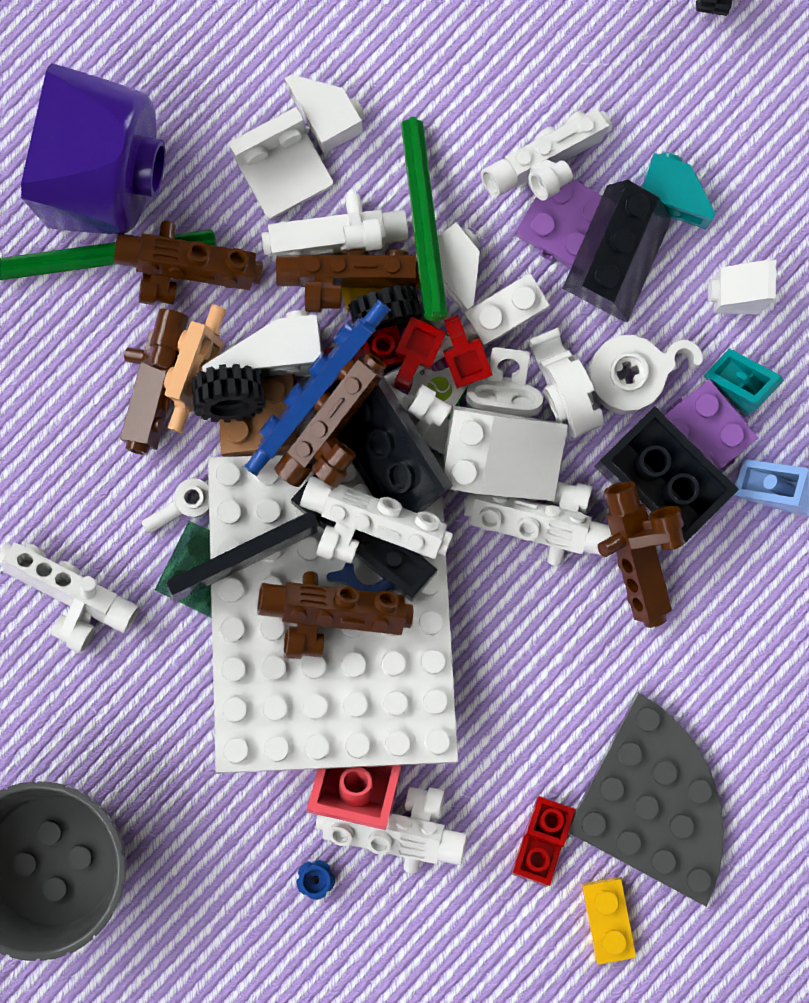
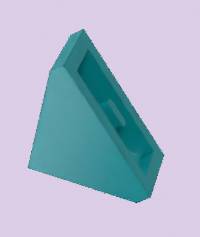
M730 348L704 374L706 380L710 379L721 394L745 416L757 410L784 381L781 375Z

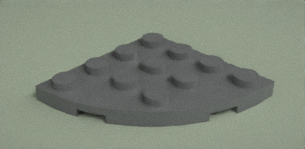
M636 692L574 812L568 833L707 907L716 885L723 853L724 826L717 787L707 762L687 731L658 704Z

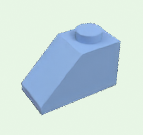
M743 459L735 485L739 490L734 496L785 512L809 516V468Z

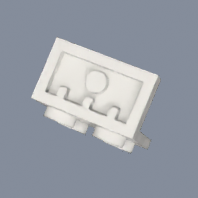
M297 107L228 142L235 161L268 220H272L332 188L334 185L331 176L306 133L304 120Z

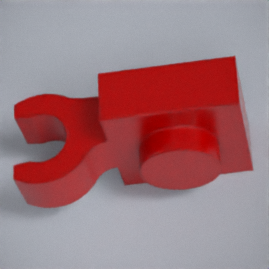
M459 315L444 319L453 347L443 350V354L456 389L493 376L480 338L467 340Z
M411 316L395 350V355L404 358L395 378V386L408 391L419 365L428 370L431 369L447 332Z

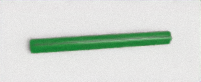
M410 117L401 123L424 318L435 323L447 317V307L424 127L421 120H417L416 117Z
M211 229L175 234V239L217 245L215 234ZM116 242L0 258V280L117 265L113 264Z

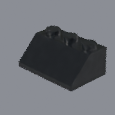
M630 180L607 185L562 289L621 321L628 322L672 220L661 199Z
M656 406L594 466L612 485L626 481L634 482L640 504H645L648 519H650L649 514L656 509L666 506L680 507L684 526L681 529L685 543L739 490Z

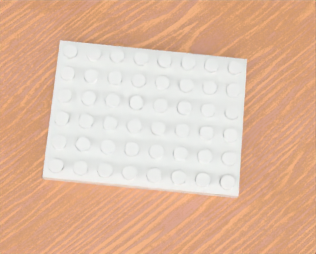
M432 452L441 466L440 452ZM284 455L271 458L259 472L258 476L253 475L244 467L252 456L208 457L210 559L303 515L304 513L291 504V499L309 478L313 476V470L300 487H295L284 481L274 469ZM351 462L346 469L347 475L340 484L354 489L355 486L359 484L365 485ZM440 497L425 511L436 515L442 523H444L443 497ZM318 526L317 533L211 584L216 774L458 762L446 554L443 556L437 553L435 559L420 554L436 567L438 572L413 602L405 597V604H412L414 613L411 627L403 628L402 635L318 626L317 633L324 634V648L321 658L302 656L301 659L284 658L283 648L287 626H297V623L282 622V618L257 614L261 583L285 585L286 582L302 584L303 574L313 571L318 574L319 586L335 588L345 586L326 580L328 573L342 570L346 562L334 557L328 560L316 555L324 532L321 527ZM354 556L352 561L354 572L362 584L373 585L383 579ZM397 590L392 591L396 595H402Z

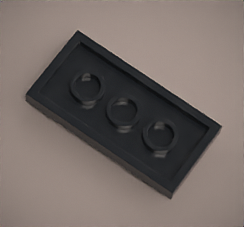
M383 377L337 436V440L347 445L356 454L352 464L373 497L378 499L382 497L393 498L401 503L402 508L418 513L425 511L449 491L453 485ZM337 379L325 393L327 391L333 393L341 381Z

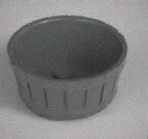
M32 781L18 783L7 787L8 789L3 788L0 790V954H8L11 958L26 961L56 959L85 946L93 940L94 935L97 936L111 919L122 896L125 884V849L121 835L112 818L101 805L84 792L55 782Z

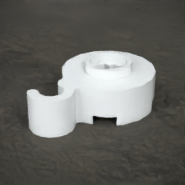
M555 328L529 339V344L534 359L544 374L547 386L544 387L545 395L552 413L559 423L568 424L567 431L575 438L603 426V414L601 408L593 410L594 399L591 392L595 390L580 360H575L574 355L569 350L564 349L560 338V331L558 328Z
M635 335L617 336L606 341L592 357L587 371L595 390L591 392L592 396L598 404H602L606 409L614 411L616 414L638 413L648 408L662 393L667 376L675 369L676 354L685 355L688 359L689 369L695 370L702 363V352L699 346L689 340H679L673 343L665 353H662L647 339ZM623 366L629 367V370L632 369L635 372L632 384H626L625 379L619 380L617 374L622 371Z

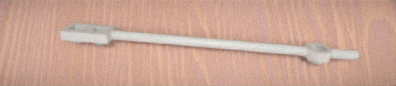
M531 273L464 312V316L469 324L463 327L468 341L479 337L483 347H486L549 309L550 304ZM450 336L443 340L433 363L445 357L443 350L453 347ZM401 365L384 375L385 380L392 387H395V378ZM419 365L416 374L425 368ZM312 419L299 426V436ZM285 452L275 453V455L280 456ZM190 478L181 482L176 488L174 502L141 521L147 533L154 532L182 514L190 517L206 515L209 512V481L205 482L200 479ZM196 490L200 498L196 504L191 505L187 501V495L189 492Z

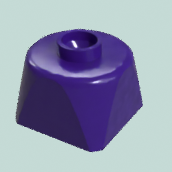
M53 63L48 66L45 72L21 181V199L47 228L87 233L126 234L136 226L147 197L155 198L159 192L165 167V142L162 139H156V114L153 102L149 96L127 86Z

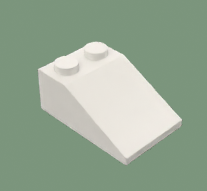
M305 310L286 313V318L274 320L203 365L202 370L206 372V368L211 366L219 369V365L226 364V367L240 364V368L248 365L252 367V370L258 369L263 377L293 374L295 378L312 376L308 372L310 366L323 352L321 328L317 314L309 315V312Z
M452 405L442 462V469L453 485L450 490L481 495L554 501L568 424Z

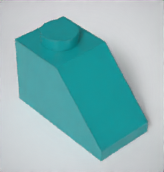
M663 152L661 155L654 153L648 164L641 187L661 199L671 218L706 230L714 218L715 211L692 166L682 162L683 159L673 153Z

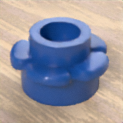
M316 860L315 863L310 861L304 863L298 870L299 878L296 881L298 890L311 899L318 900L324 898L326 892L331 891L335 884V876L330 872V866L321 860ZM313 876L319 877L318 883L312 881Z

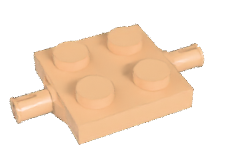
M211 304L205 325L191 321L188 330H184L180 335L177 346L179 350L177 361L174 367H170L164 380V388L166 389L164 395L173 400L175 406L167 428L183 434L189 413L195 412L192 394L193 376L197 377V373L203 371L202 366L219 356L223 350L225 343L220 339L219 329L227 310L221 306Z

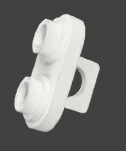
M492 348L489 366L493 376L487 377V380L476 381L468 386L466 392L468 405L472 409L527 418L537 415L542 409L543 396L536 388L525 385L530 353L521 350ZM504 359L515 360L520 365V368L512 373L511 378L503 377V371L498 367L500 361Z

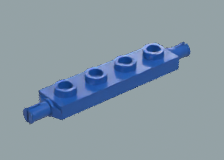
M378 299L364 318L358 317L353 325L347 321L333 338L337 345L328 356L322 352L308 370L312 376L303 387L297 383L283 402L287 407L280 416L277 417L272 414L261 427L259 433L263 437L258 445L259 449L244 466L249 472L258 476L267 462L276 456L275 453L334 382L341 369L354 357L371 334L376 332V327L388 312L391 311L386 304Z

